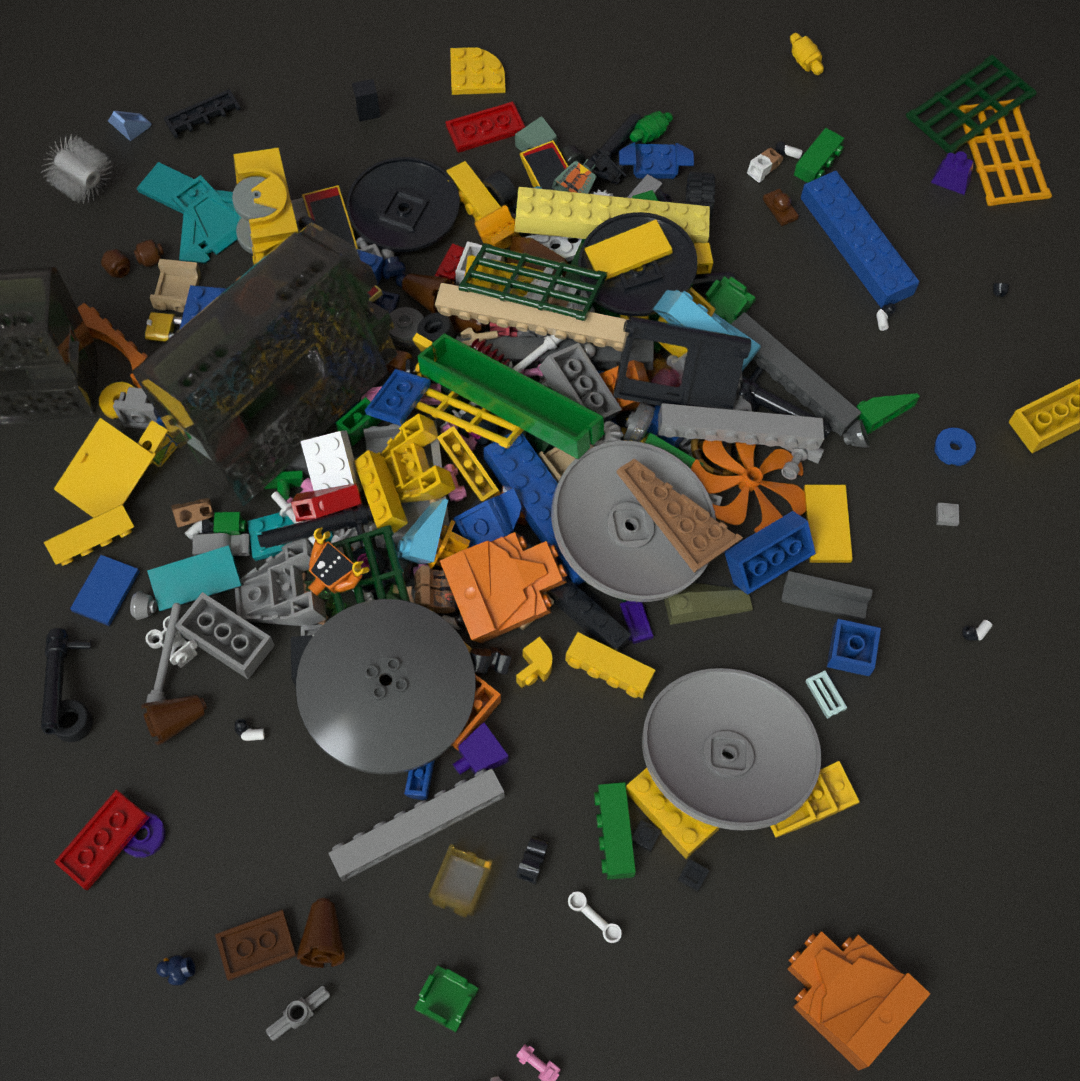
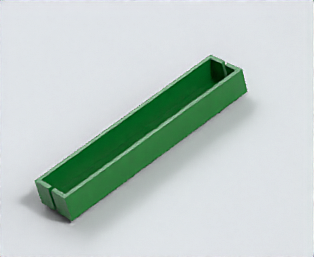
M446 334L441 335L432 343L433 348L429 346L417 356L420 374L576 459H579L590 449V444L594 445L604 435V419L600 414Z

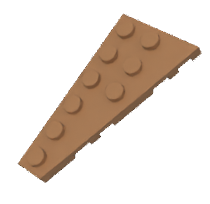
M636 459L629 461L616 471L694 573L743 538L739 534L735 535L728 530L724 523L714 520L710 517L709 512L687 496L677 493L669 483L659 480L655 477L654 472Z

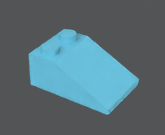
M447 499L432 502L402 537V540L397 545L398 558L418 564L434 562L447 508Z

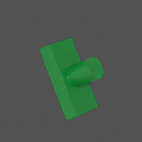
M303 471L261 473V482L264 489L277 488V491L285 500L290 498V488L301 487L305 480Z

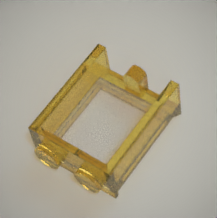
M450 844L429 894L430 899L433 900L432 904L443 909L446 906L454 908L453 913L465 918L467 914L473 916L491 869L494 866L493 860L488 859L486 861L477 857L472 852L468 851L466 853L456 849L455 845Z

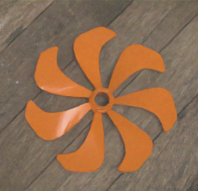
M704 441L702 449L709 460L726 470L738 474L737 476L710 474L704 470L699 460L696 459L691 466V470L702 482L708 494H716L736 485L741 489L739 495L729 505L718 506L712 504L717 519L732 525L742 524L746 518L748 495L753 490L757 495L762 511V522L754 529L755 532L782 518L783 516L758 488L759 484L781 495L790 503L792 510L801 516L805 513V493L799 486L762 480L764 474L782 469L785 463L791 462L793 456L790 452L784 449H776L764 460L760 468L754 467L753 460L756 444L748 445L735 442L738 454L744 465L743 467L726 452L722 441ZM800 462L798 465L800 469L798 475L803 476V466Z

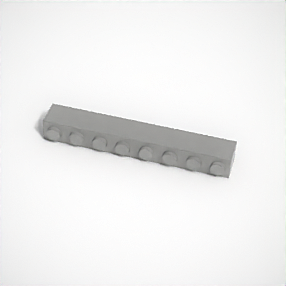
M662 403L658 413V435L666 437L705 439L707 441L717 440L728 443L739 442L748 445L761 444L769 447L805 448L807 450H818L824 440L823 418Z
M483 769L477 772L474 778L468 781L464 779L454 785L455 788L449 791L442 790L434 795V799L428 802L423 800L417 803L414 809L408 812L401 811L397 813L393 820L387 823L382 821L373 827L374 829L368 833H358L353 837L352 841L346 844L342 842L332 848L333 851L328 854L342 882L505 798L504 790L492 769L488 771Z

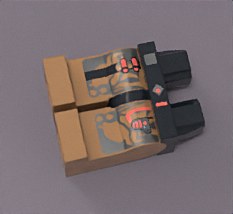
M421 565L415 572V604L427 609L430 608L435 613L455 615L460 610L444 571L432 570L429 566Z

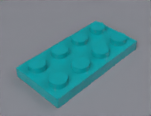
M279 512L247 521L253 559L255 561L266 559L270 556H276L283 551L281 548L288 543L265 549V547H260L257 535H260L263 531L294 524L288 516L281 517ZM334 531L330 532L331 536L324 540L325 542L332 540Z

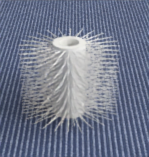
M72 138L71 140L69 139L71 145L69 144L68 149L67 143L66 150L65 145L64 150L62 144L60 145L61 151L54 156L55 159H43L55 160L52 163H48L56 165L54 168L57 169L56 171L53 170L50 176L54 175L52 180L56 179L55 181L59 184L64 182L65 188L69 192L75 190L80 196L81 194L82 196L83 194L85 195L86 189V194L89 192L90 195L89 188H91L93 194V187L97 186V183L100 181L99 179H111L100 178L101 173L99 172L101 170H97V168H101L103 164L98 163V159L93 158L96 157L94 153L92 154L93 156H91L89 151L86 154L85 151L87 149L79 143V145L75 146Z

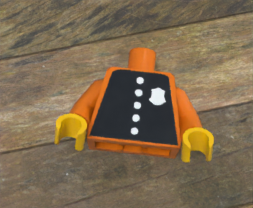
M323 528L316 529L314 531V538L316 540L309 562V572L316 579L309 585L308 589L316 596L325 587L334 594L354 589L362 578V574L369 572V568L364 567L361 569L363 561L353 563L330 542H325L324 540L331 536L329 531L325 532L322 536L321 531Z

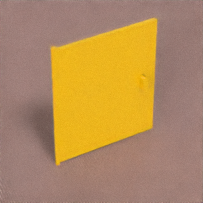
M100 418L54 490L94 518L125 503L156 453L152 454Z

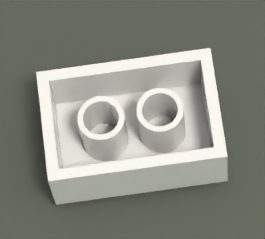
M347 430L301 441L314 491L357 483L359 491H362Z

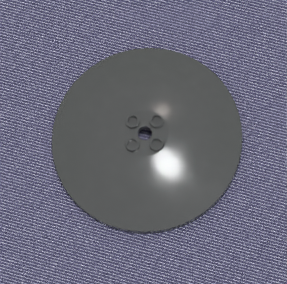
M379 599L359 603L346 608L330 618L318 629L306 646L299 663L296 678V696L300 715L313 740L326 754L341 764L372 774H397L411 771L430 763L447 751L460 736L468 722L476 688L474 666L470 653L456 630L444 618L426 607L395 599ZM384 675L392 678V683L388 686H384L379 682L380 678Z

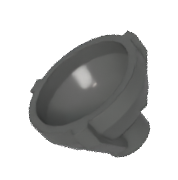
M861 419L857 420L847 430V433L843 434L846 445L851 444L861 448L870 447L865 426Z

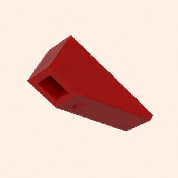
M357 483L298 493L291 501L296 522L316 519L362 504Z

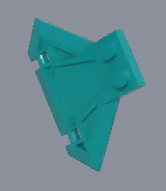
M201 175L173 194L171 199L184 213L179 261L206 264L210 261L208 254L213 252L218 255L238 240L236 228L242 217L234 209L233 192L214 190Z

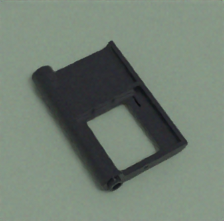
M630 316L629 320H625L623 332L626 333L614 387V398L658 406L664 403L733 410L743 361L748 358L751 350L750 338ZM639 338L687 348L681 384L678 387L626 377L634 339Z

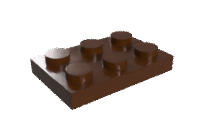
M283 910L215 934L228 981L297 956Z

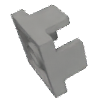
M129 387L127 394L126 392L120 393L119 400L114 401L113 408L123 427L146 429L151 421L157 423L162 396L157 395L155 404L147 403L148 389Z

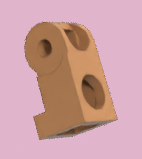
M209 498L171 505L177 527L214 516Z

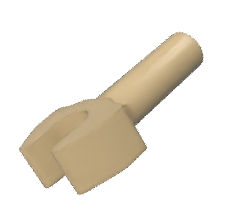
M467 328L460 333L461 338H471L469 341L462 342L467 346H470L477 338H479V341L498 338L497 330L475 333L472 328Z

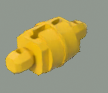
M798 33L792 34L790 42L792 43V55L796 62L806 72L811 70L816 75L823 73L822 55L817 45L808 36L802 38Z

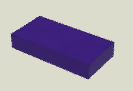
M627 601L620 603L628 632L631 634L632 643L635 644L653 639V633L642 602Z

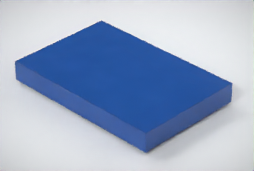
M395 369L365 409L366 415L402 426L430 387V379Z
M100 555L70 610L110 626L140 571L135 567Z

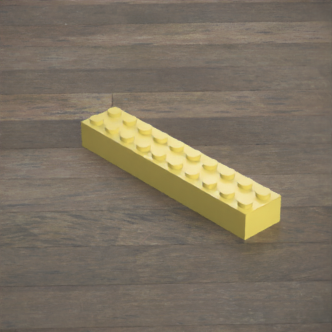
M519 187L514 232L586 239L597 226L610 218L626 213L645 212L657 214L675 222L689 235L693 244L707 243L709 239L710 206Z

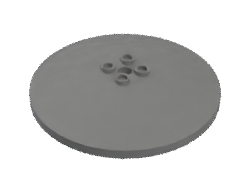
M614 441L590 448L579 459H575L567 467L556 486L551 506V519L559 549L569 565L582 579L599 591L618 599L652 602L663 600L682 592L703 573L708 564L695 573L692 571L616 471L629 461L636 459L654 472L655 477L664 483H669L673 486V490L680 495L684 494L709 512L710 517L716 520L715 511L708 492L699 478L686 464L661 448L635 441ZM626 522L634 525L633 531L625 527Z
M715 668L699 670L678 678L665 687L655 698L643 726V756L647 769L659 790L672 804L687 815L718 828L755 830L786 820L807 801L819 777L821 749L818 735L809 716L800 704L785 690L771 681L749 672ZM729 752L733 755V758L727 759L722 753Z

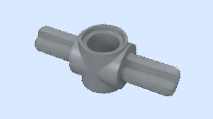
M321 986L307 998L301 997L297 1001L291 1002L282 1012L284 1016L266 1029L270 1039L275 1041L290 1028L295 1030L299 1026L306 1024L310 1017L314 1015L313 1010L330 997L327 989ZM297 1007H303L304 1015L302 1018L295 1020L293 1018V1011Z

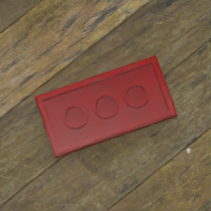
M514 102L445 122L458 153L515 136L516 133L525 128Z
M116 789L54 863L83 889L88 891L150 817Z

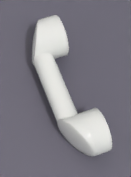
M573 892L569 896L568 904L570 908L574 911L583 912L603 931V937L607 942L616 943L621 939L622 931L620 927L613 923L608 924L587 904V898L583 893Z

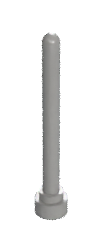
M174 603L172 606L154 690H151V693L148 694L146 703L165 700L162 690L176 633L175 625L178 623L181 610L179 603Z

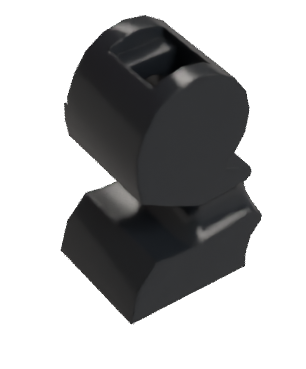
M474 648L470 650L474 672L486 674L490 667L497 673H508L511 655L502 648Z
M532 835L524 852V859L518 867L517 878L536 885L540 865L544 863L546 858L545 855L549 841Z

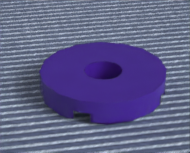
M144 812L150 818L139 829H146L148 831L147 837L143 840H137L136 833L123 848L127 854L133 857L145 858L153 855L161 848L165 840L166 831L163 822L150 812Z

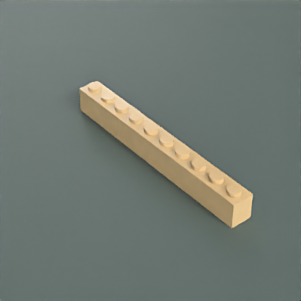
M446 283L440 284L435 302L438 312L444 316L456 315L463 320H470L471 318L483 324H489V322L496 323L500 327H515L522 332L530 330L542 336L550 334L562 340L570 338L578 343L590 342L598 347L610 346L617 351H622L626 333L623 332L625 320H628L589 312L584 322L573 317L545 310L540 311L536 308L508 301L503 302L500 299L472 292L459 291V286Z

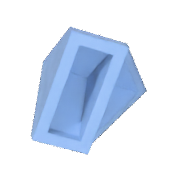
M113 111L108 120L129 141H132L152 125L140 113Z

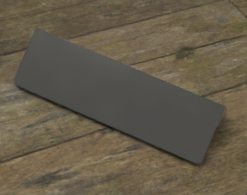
M788 571L781 601L864 620L867 605L872 596V589Z

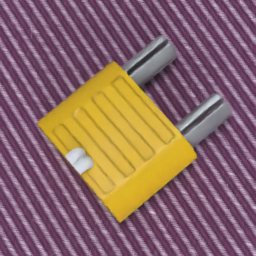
M151 312L147 320L145 339L162 342L177 341L178 334L173 333L175 324H181L182 317H176L175 314Z

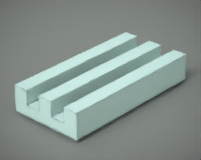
M826 671L806 679V684L827 719L847 709L846 704ZM820 678H823L839 707L836 708ZM813 681H815L816 685L818 686L819 690L821 691L822 695L824 696L826 702L828 703L829 707L831 708V711L829 710L827 704L825 703L824 699L822 698L820 692L818 691V689H817V687L815 686V684H814Z

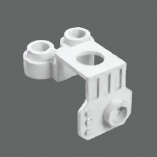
M170 616L164 619V630L162 632L154 629L146 634V642L151 648L163 647ZM177 628L169 660L173 665H178L182 668L198 655L195 651L197 644L194 640L186 642ZM155 638H160L159 642L153 643V640Z

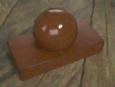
M780 188L763 196V201L781 226L798 220L799 215L791 205L790 196L782 193Z

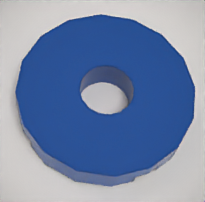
M948 428L937 436L934 449L938 458L945 464L962 466L973 458L976 444L973 437L967 431L960 428ZM950 444H957L960 450H953Z

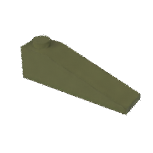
M692 583L682 592L664 599L670 625L753 610L749 594L747 595L741 589Z

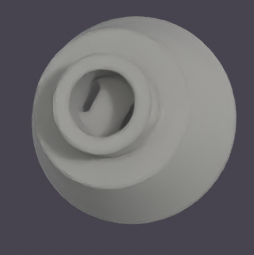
M138 591L132 596L130 611L136 620L150 617L152 613L156 612L157 602L153 599V596L142 591Z

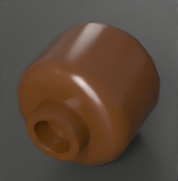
M153 239L138 243L134 253L139 265L143 264V266L149 267L159 263V259H162L161 255L164 254L160 243L156 244Z
M108 250L103 254L101 266L111 277L122 278L130 271V260L120 250Z

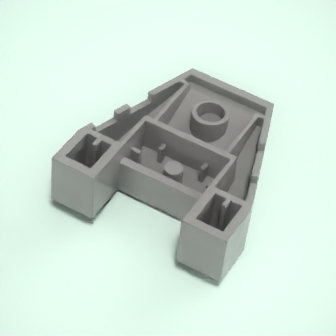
M307 538L286 544L281 548L283 551L275 557L270 556L266 559L267 563L259 569L255 567L240 579L242 586L235 588L238 616L247 622L307 627L327 619L324 600L316 596L312 591L304 593L302 572L310 568L309 562L313 544Z

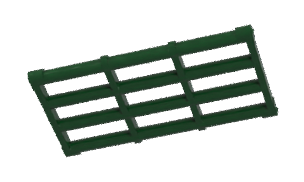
M991 54L978 66L966 74H962L959 79L940 92H936L933 97L916 109L907 112L906 117L944 149L946 153H955L962 145L976 135L982 134L983 130L1003 116L1006 117L1010 111L1027 99L1034 97L1037 92ZM991 64L999 70L979 85L971 80V78ZM1004 75L1012 81L992 96L984 90ZM963 84L972 89L953 103L945 97ZM1017 86L1025 92L1005 107L997 101ZM976 95H979L984 100L966 114L958 108ZM938 101L946 107L926 122L917 117ZM989 106L998 111L979 125L972 120L974 116ZM951 112L959 118L938 134L930 128ZM964 123L972 129L951 145L943 139Z
M483 243L475 260L461 281L459 291L472 292L500 299L503 302L508 301L536 308L540 311L545 310L573 317L576 320L585 322L607 278V272L566 264V262H557L532 256L528 253H520ZM486 253L519 260V263L515 266L483 257ZM527 262L556 269L557 271L555 275L523 267ZM480 265L513 274L509 279L476 271V269ZM564 271L598 279L596 285L564 278L561 275ZM519 275L550 282V284L546 288L517 281ZM471 278L506 287L502 292L469 284ZM559 284L592 293L590 298L554 290V288ZM512 288L544 296L541 301L510 294ZM552 297L585 305L583 311L547 302Z
M391 525L331 543L335 548L342 547L344 555L351 562L355 563L350 544L363 541L372 577L359 581L356 587L351 589L354 590L357 604L365 602L362 587L371 584L375 585L378 600L387 599L382 581L394 577L400 599L410 602L403 577L404 570L401 569L392 537L394 533ZM382 534L393 571L385 574H380L371 541L372 537ZM330 591L337 613L345 610L341 593L337 592L334 594Z

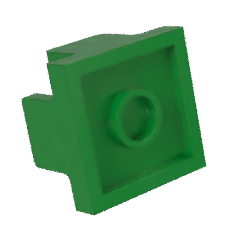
M725 276L721 281L716 280L705 294L706 301L715 308L714 313L729 324L744 312L746 313L756 300L753 295L747 292L746 286L732 277L728 279Z
M437 965L433 974L429 975L414 1009L456 1033L479 988L470 984L462 976Z

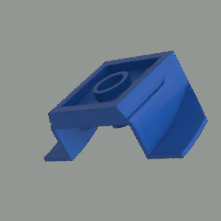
M634 142L619 150V165H633V174L636 178H644L648 174L657 179H674L678 174L679 166H694L693 151L678 143H675V145H635Z
M515 488L488 499L454 517L453 521H455L452 532L470 540L468 548L485 541L492 542L513 533L522 510V504Z

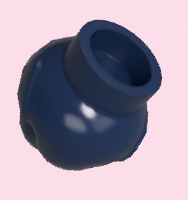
M397 256L385 259V266L382 269L383 276L387 280L390 277L397 276L396 284L403 288L402 280L406 276L404 275L406 271L405 264L400 262Z
M174 955L170 960L164 958V961L159 962L156 972L161 977L169 976L168 983L171 985H183L190 976L195 975L196 968L191 957L184 958L181 955Z

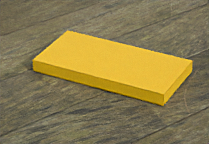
M653 220L586 247L585 252L595 271L607 272V280L672 254V248L657 220Z
M805 485L806 520L809 524L816 553L809 557V563H851L852 549L846 485Z

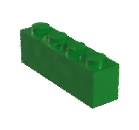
M625 782L598 785V792H594L595 806L599 805L600 814H596L597 828L602 829V836L599 837L600 851L604 850L605 859H601L602 873H606L607 880L632 878L636 872Z

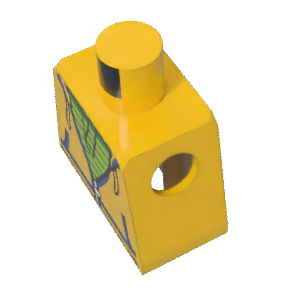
M151 421L138 444L152 454L156 453L151 463L161 467L180 445V442L166 428Z

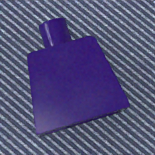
M965 152L948 153L938 166L931 183L964 195L971 180L974 162L967 159Z
M482 723L459 745L458 750L462 758L452 765L459 775L468 769H471L475 775L483 769L488 771L508 763L509 759L508 754L487 725Z

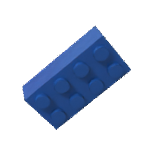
M794 511L724 552L733 584L747 595L816 554L808 521Z

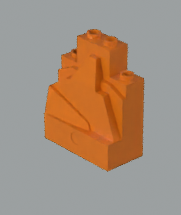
M514 532L492 542H482L440 560L471 640L484 643L552 613L550 610V606H552L551 600L544 593L567 583L565 579L567 572L563 564L559 565L556 557L559 556L555 545L545 541L526 550L525 548L528 545L525 538Z
M822 931L817 936L812 934L804 942L807 946L804 951L800 953L797 950L788 960L791 965L787 969L808 989L807 991L803 988L794 998L797 1003L793 1007L856 1069L867 1068L928 998L930 993L909 973L904 975L897 970L871 944L869 945L859 935L854 939L849 936L840 946L843 949L842 951Z

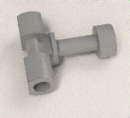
M781 446L791 451L793 456L791 462H787L781 470L782 475L790 480L795 479L800 471L798 467L800 461L808 459L818 464L825 449L819 447L818 450H807L805 448Z

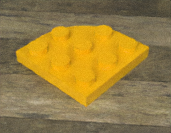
M478 47L450 48L452 95L505 93L504 68L496 56Z

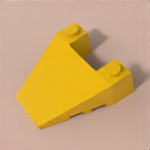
M419 413L403 423L399 428L400 432L395 438H390L387 442L388 446L381 453H377L385 458L401 503L440 499L456 489L450 471L437 465L429 467L423 447L437 439L438 433L434 421Z

